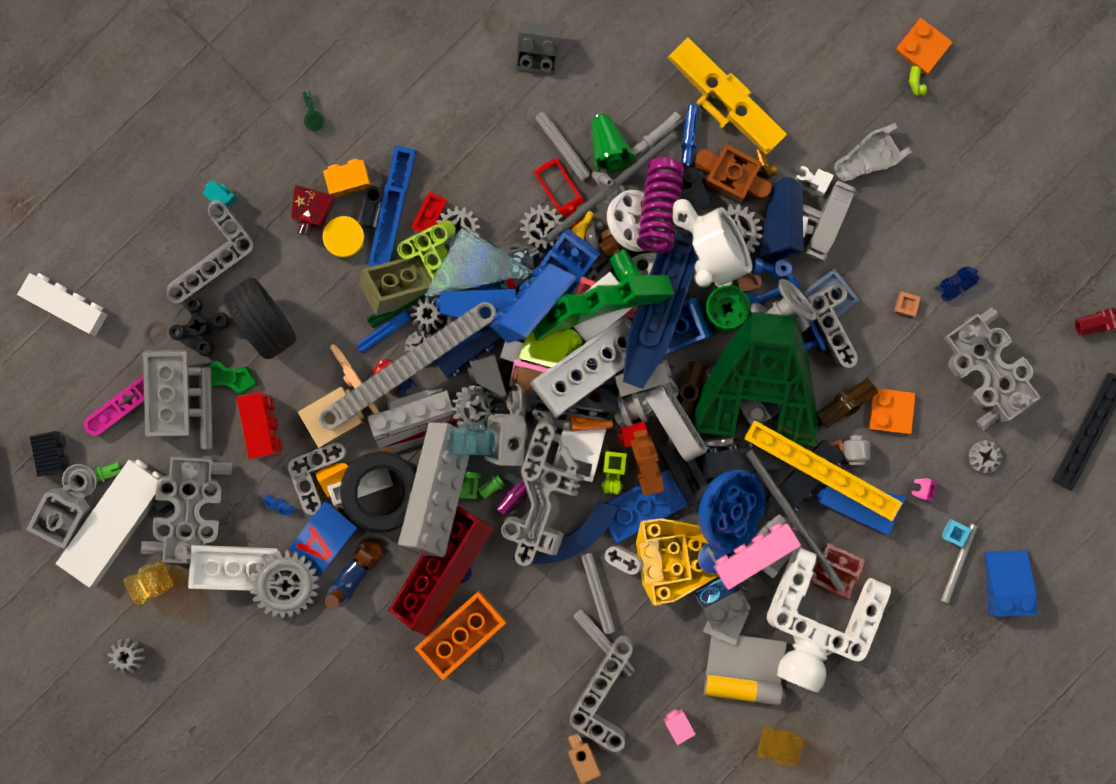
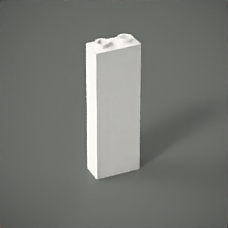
M139 459L136 461L128 460L56 562V565L89 588L97 586L154 505L156 484L163 475L157 471L152 473L147 469L148 465ZM168 483L162 484V486H161V490H162V491L166 488V486L168 485Z

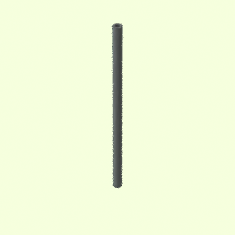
M673 132L670 133L614 179L611 186L603 188L545 236L546 239L551 243L677 139L676 135Z
M753 450L748 451L746 456L811 552L817 554L816 559L838 591L844 589L845 585Z

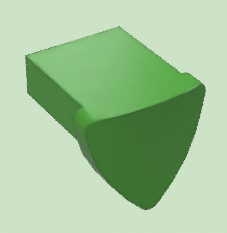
M465 472L459 498L477 499L478 478H481V474Z

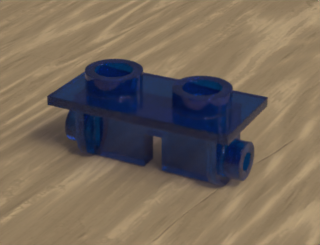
M970 266L962 267L952 277L943 279L935 287V290L943 293L941 294L943 301H951L962 294L959 289L960 286L963 291H966L978 283L977 281L980 278L976 273L979 271Z

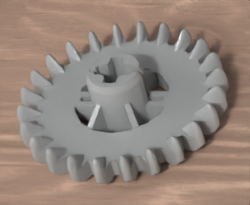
M286 550L284 556L281 555L280 551H277V558L269 554V562L262 558L263 567L255 566L259 573H251L252 577L256 580L250 581V585L256 588L251 589L250 593L257 594L253 601H261L258 604V608L266 607L264 610L265 614L272 611V617H275L280 613V617L283 619L285 613H288L289 617L292 618L294 611L300 615V608L307 610L306 603H314L310 597L318 595L313 589L319 588V584L314 583L319 579V576L313 575L316 572L315 567L309 569L312 564L311 561L304 563V555L297 559L298 554L296 551L292 557H290L288 550ZM283 570L292 571L290 574L280 573ZM276 573H278V575H277V577L275 578V580H271V578L273 577V575L276 574ZM296 574L300 581H294L292 576ZM283 580H287L288 584H286L285 587L281 586ZM269 588L277 590L275 596L272 595ZM294 589L299 590V591L296 593V595L292 597V595H291L292 591H293ZM280 594L289 595L290 599H279L278 597Z

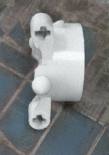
M681 199L674 203V223L691 231L693 234V245L700 259L694 267L697 272L695 280L699 286L706 287L712 282H715V285L718 287L731 285L733 280L752 271L751 258L745 241L737 225L726 210L720 207L704 216H698L689 201Z

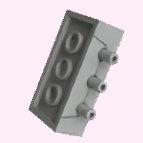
M188 350L144 351L145 436L189 435L190 417H202V409H190V396H201L202 394L201 388H189V376H200L201 367H189Z

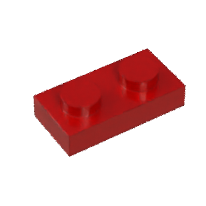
M429 191L411 229L422 232L436 225L437 220L441 217L440 214L448 202L447 199Z

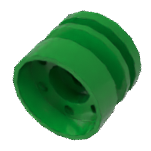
M732 285L721 286L715 289L709 296L705 307L709 323L722 331H733L739 328L746 321L750 312V301L746 293ZM730 305V310L733 312H728L727 315L724 314L722 306Z

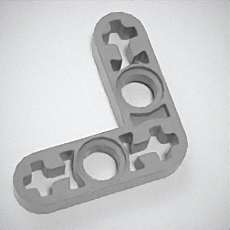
M332 443L296 457L289 462L288 471L305 513L314 515L323 504L311 472L343 460L347 453L344 445ZM335 446L337 449H342V452L339 453L340 457L337 458L336 455H332L329 457L331 461L327 462L324 450L327 449L329 454L334 451ZM315 454H320L323 457L322 464L318 466L312 463V457ZM307 457L311 469L308 470V466H304L301 468L300 473L294 471L295 462H298V464L306 463L304 458ZM305 480L311 484V489L306 493L300 489L301 482ZM314 492L315 496H312L311 499L313 502L318 503V506L315 507L316 511L308 509L310 505L309 498L304 500L303 496L311 495Z

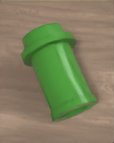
M118 461L104 467L98 466L94 470L97 481L105 482L106 479L118 475L122 468L113 469L119 468L121 466L120 462Z
M499 475L496 477L492 476L493 479L478 488L479 493L484 499L497 490L503 489L505 483Z

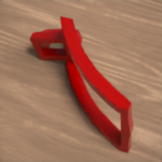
M556 157L533 171L558 212L562 216L564 215L565 220L568 218L567 211H569V215H572L577 211L576 207L585 203ZM555 163L577 196V198L561 208L538 174ZM577 220V221H576L573 225H571V226L577 225L576 223H579V220Z

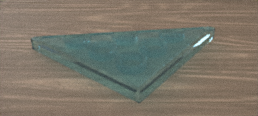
M463 227L424 296L430 297L439 295L440 292H452L529 275L532 270Z

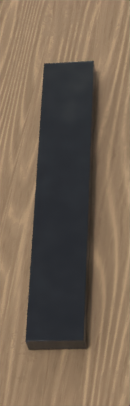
M1107 373L1052 479V482L1069 491H1073L1116 407V375Z

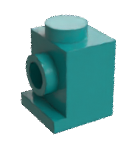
M214 180L208 182L205 190L202 192L210 201L220 200L228 208L239 200L234 194L230 193L231 191L223 183L218 185ZM216 206L221 212H223V208L221 206Z

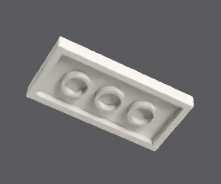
M191 545L188 588L254 589L256 587L251 586L250 581L256 580L252 577L251 573H259L255 566L263 567L262 558L269 562V554L277 558L278 550L277 548ZM276 574L273 575L271 580H275Z

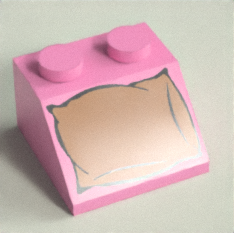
M515 360L509 387L517 383L525 388L527 392H530V383L535 377L547 371L548 368Z

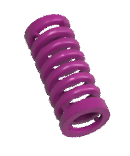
M661 157L652 159L648 163L647 179L645 181L646 188L642 201L643 208L641 209L640 227L638 229L639 237L636 242L638 247L648 252L666 253L674 247V235L676 233L674 226L676 224L673 221V205L677 200H680L678 197L681 195V177L684 175L683 164L675 159ZM663 169H668V170H673V171H675V173L658 172V171H659V170H663ZM666 179L668 180V182H662L660 180ZM658 189L671 190L673 192H663ZM657 199H668L671 202L659 201ZM656 209H667L669 211L665 212ZM656 218L666 219L668 221H659L656 220ZM654 228L665 229L667 231L655 230ZM652 238L661 239L663 241L654 240Z

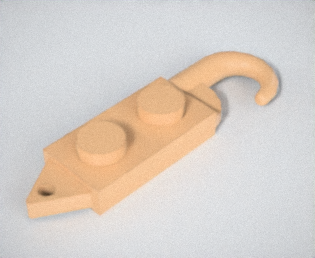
M330 345L331 351L344 369L345 376L343 378L349 387L352 385L354 388L360 386L363 382L344 354L336 345ZM374 402L368 405L374 414L380 413Z

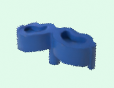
M268 493L263 498L264 504L268 509H276L281 515L292 514L296 508L295 506L282 503L284 501L283 498H280L278 501Z

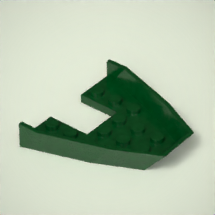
M761 312L751 313L724 349L695 402L692 424L697 432L734 437L741 399L781 404L776 433L798 445L817 447L818 415L810 363L794 316Z

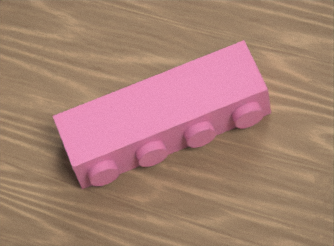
M779 522L769 528L771 532L763 535L761 533L752 538L753 543L748 546L742 544L734 549L735 554L730 557L724 555L716 560L717 564L713 568L726 589H731L801 546L788 524H781Z

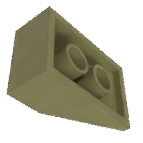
M419 255L410 259L402 258L362 269L359 285L376 316L395 311L436 287Z

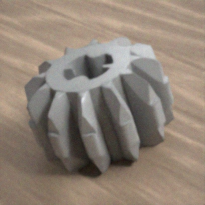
M429 297L425 298V304L419 299L420 307L412 306L417 313L410 314L412 318H417L412 322L413 325L420 323L418 327L420 331L426 326L428 333L431 332V326L438 330L439 328L436 323L444 324V321L439 318L444 316L439 312L440 310H437L436 299L431 304ZM425 311H433V313H431V319H428L427 317L423 319V317L425 316Z
M131 638L126 639L125 642L121 639L117 641V645L111 646L113 652L108 653L107 656L113 658L109 665H116L114 667L115 672L121 669L122 675L127 674L128 671L132 674L135 672V668L142 667L140 661L144 660L145 656L140 655V653L144 651V648H137L139 645L138 641L132 644ZM128 653L129 658L124 659V655Z

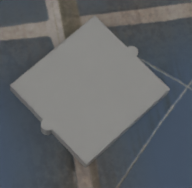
M747 611L714 629L711 628L707 621L703 632L716 637L718 641L723 640L735 646L749 612Z

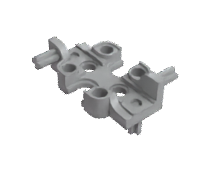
M992 307L981 315L975 314L967 318L962 325L944 337L954 352V355L948 362L954 376L963 378L971 371H978L984 377L983 385L976 389L971 396V399L977 406L981 408L990 407L991 409L976 420L977 425L983 431L996 421H999V423L1010 421L1041 398L1029 382L1033 376V368L1027 359L1021 357L1013 364H1006L1002 361L1000 357L1001 350L1008 346L1012 340L1004 329L994 328L990 330L987 326L999 317L997 311ZM992 334H995L998 337L997 344H994L992 342ZM977 345L984 347L985 353L983 356L975 354L974 349ZM959 358H962L965 361L964 368L959 367ZM1017 368H1020L1023 371V376L1021 378L1018 377L1016 374ZM1005 378L1009 381L1010 386L1008 390L1000 388L999 383L1001 379ZM984 392L990 395L988 402H985L983 399Z
M171 456L169 476H163L157 481L155 500L171 501L175 506V512L169 518L155 517L153 519V535L156 539L163 542L142 541L141 553L162 554V562L190 563L191 545L205 546V543L213 542L218 535L219 521L203 519L199 514V510L205 503H220L221 487L218 481L211 478V474L231 475L232 463L212 462L211 456H203V458ZM168 482L173 485V489L166 493L161 490V486ZM184 485H194L195 492L191 495L184 494L182 490ZM214 485L216 491L214 494L208 495L204 492L205 487ZM160 525H168L170 527L168 533L161 534L158 532ZM185 525L192 529L191 534L186 537L179 533L180 528ZM206 526L213 529L212 533L208 536L201 534V530Z

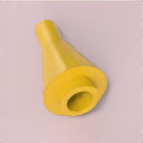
M588 211L583 220L571 231L585 240L588 225L595 215Z

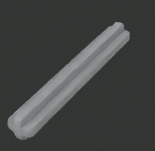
M544 111L540 112L536 116L537 122L582 181L590 176L588 169Z
M201 368V375L199 376V388H201L202 394L199 396V409H202V417H199L200 448L212 449L211 368Z
M591 553L584 554L581 558L604 633H613L615 628Z
M580 609L574 614V618L607 654L613 644L585 612ZM627 661L621 671L626 677H629L635 672V669Z

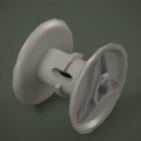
M785 279L779 281V289L784 298L780 301H775L770 310L758 303L751 305V312L795 316L798 314L809 321L816 319L815 311L808 299L795 285Z

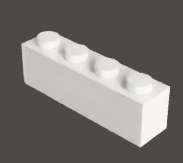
M29 273L17 295L91 335H97L108 315L102 312L103 307L94 302L91 305L84 302L85 297L75 292L73 295L67 293L68 288L59 283H56L55 286L48 282L50 279L40 273L37 276Z

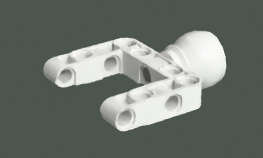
M798 547L791 554L769 608L767 620L771 626L792 634L795 640V644H793L795 650L788 652L780 660L777 676L819 693L826 681V667L823 661L828 660L827 655L835 652L854 661H861L867 656L889 599L891 587L872 578L865 582L845 634L799 615L797 611L801 598L805 596L813 575L812 569L817 555ZM796 574H798L799 581L796 584H794L793 578ZM871 605V612L867 614V608ZM783 614L782 622L778 623V616ZM801 621L802 627L797 631L796 625ZM838 637V643L833 646V640ZM856 644V651L852 653L851 649Z

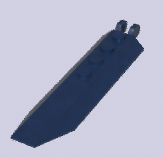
M680 226L677 234L674 235L673 249L666 253L656 254L649 274L668 275L674 295L663 303L638 306L627 336L623 382L641 389L645 387L669 348L695 272L694 267L699 260L693 245L692 232L690 231L688 239L682 238L681 235L684 228Z

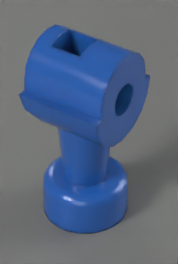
M754 258L751 274L770 273L778 281L779 279H784L792 272V266L784 260H779L775 264L763 263V260L760 258Z

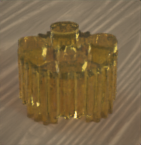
M161 560L151 566L149 564L137 570V575L132 574L123 579L131 598L138 606L149 602L148 600L158 595L165 594L173 586V581Z
M764 725L757 749V756L764 759H775L774 763L782 766H787L788 764L797 767L804 738L791 731L778 729L774 731V727Z

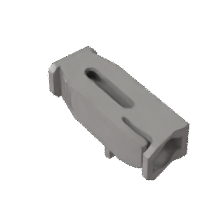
M837 181L832 186L822 211L803 204V216L816 223L813 235H811L803 255L820 262H825L856 189L854 187Z

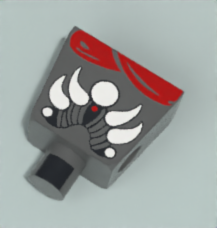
M519 243L489 252L499 286L503 289H515L530 278L535 270L533 261L540 258V253L536 247L528 249Z

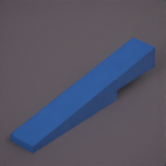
M395 145L368 266L391 262L417 155V150Z

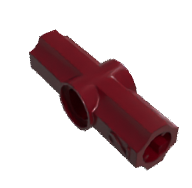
M1111 308L1096 312L1094 315L1075 319L1074 326L1079 336L1098 331L1105 332L1116 329V309Z

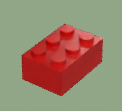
M263 392L236 397L248 459L260 460L281 455L283 443L282 439L278 438L277 435L279 423L277 417L274 418L273 409H275L273 397Z

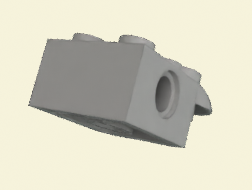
M517 383L511 387L507 395V408L510 414H495L487 418L484 460L497 465L523 466V461L526 458L524 446L528 430L525 417L526 411L531 410L529 409L530 392H527L525 388Z
M82 464L68 467L62 477L63 488H53L44 493L26 530L63 549L67 548L79 531L90 509L84 498L90 495L96 487L97 480L93 470ZM78 475L84 478V485L78 482Z

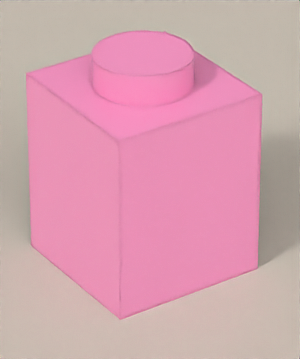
M674 709L666 714L667 718L663 719L677 745L696 735L682 709L679 711Z

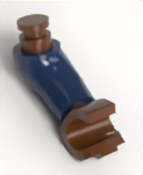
M364 540L353 555L355 559L348 563L331 584L325 599V603L329 608L336 609L337 607L345 606L349 602L369 569H373L383 556L384 551L379 548L380 545L374 541Z

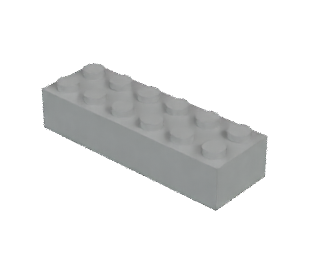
M448 423L428 424L398 545L427 556L445 557L474 436Z

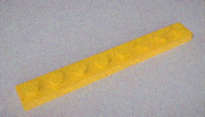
M753 421L744 437L746 441L890 521H893L902 505V502L757 421Z

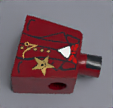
M295 185L291 218L300 223L297 234L309 237L312 226L320 229L323 228L336 202L333 195Z

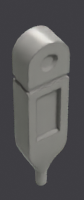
M442 388L422 391L387 403L388 409L442 392Z

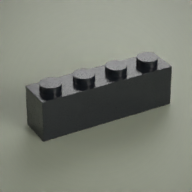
M826 439L822 440L811 451L837 467L842 465L841 460L844 456ZM795 468L778 488L796 513L799 510L798 505L801 501L804 500L806 502L814 494L812 490L817 485L820 487L824 483ZM771 493L766 500L784 517H787Z
M752 443L747 444V448L739 449V445L728 446L726 451H719V448L707 449V453L701 455L705 480L716 478L730 470H745L749 473H757V470L746 456V453L750 450L755 452L767 471L789 468L790 464Z

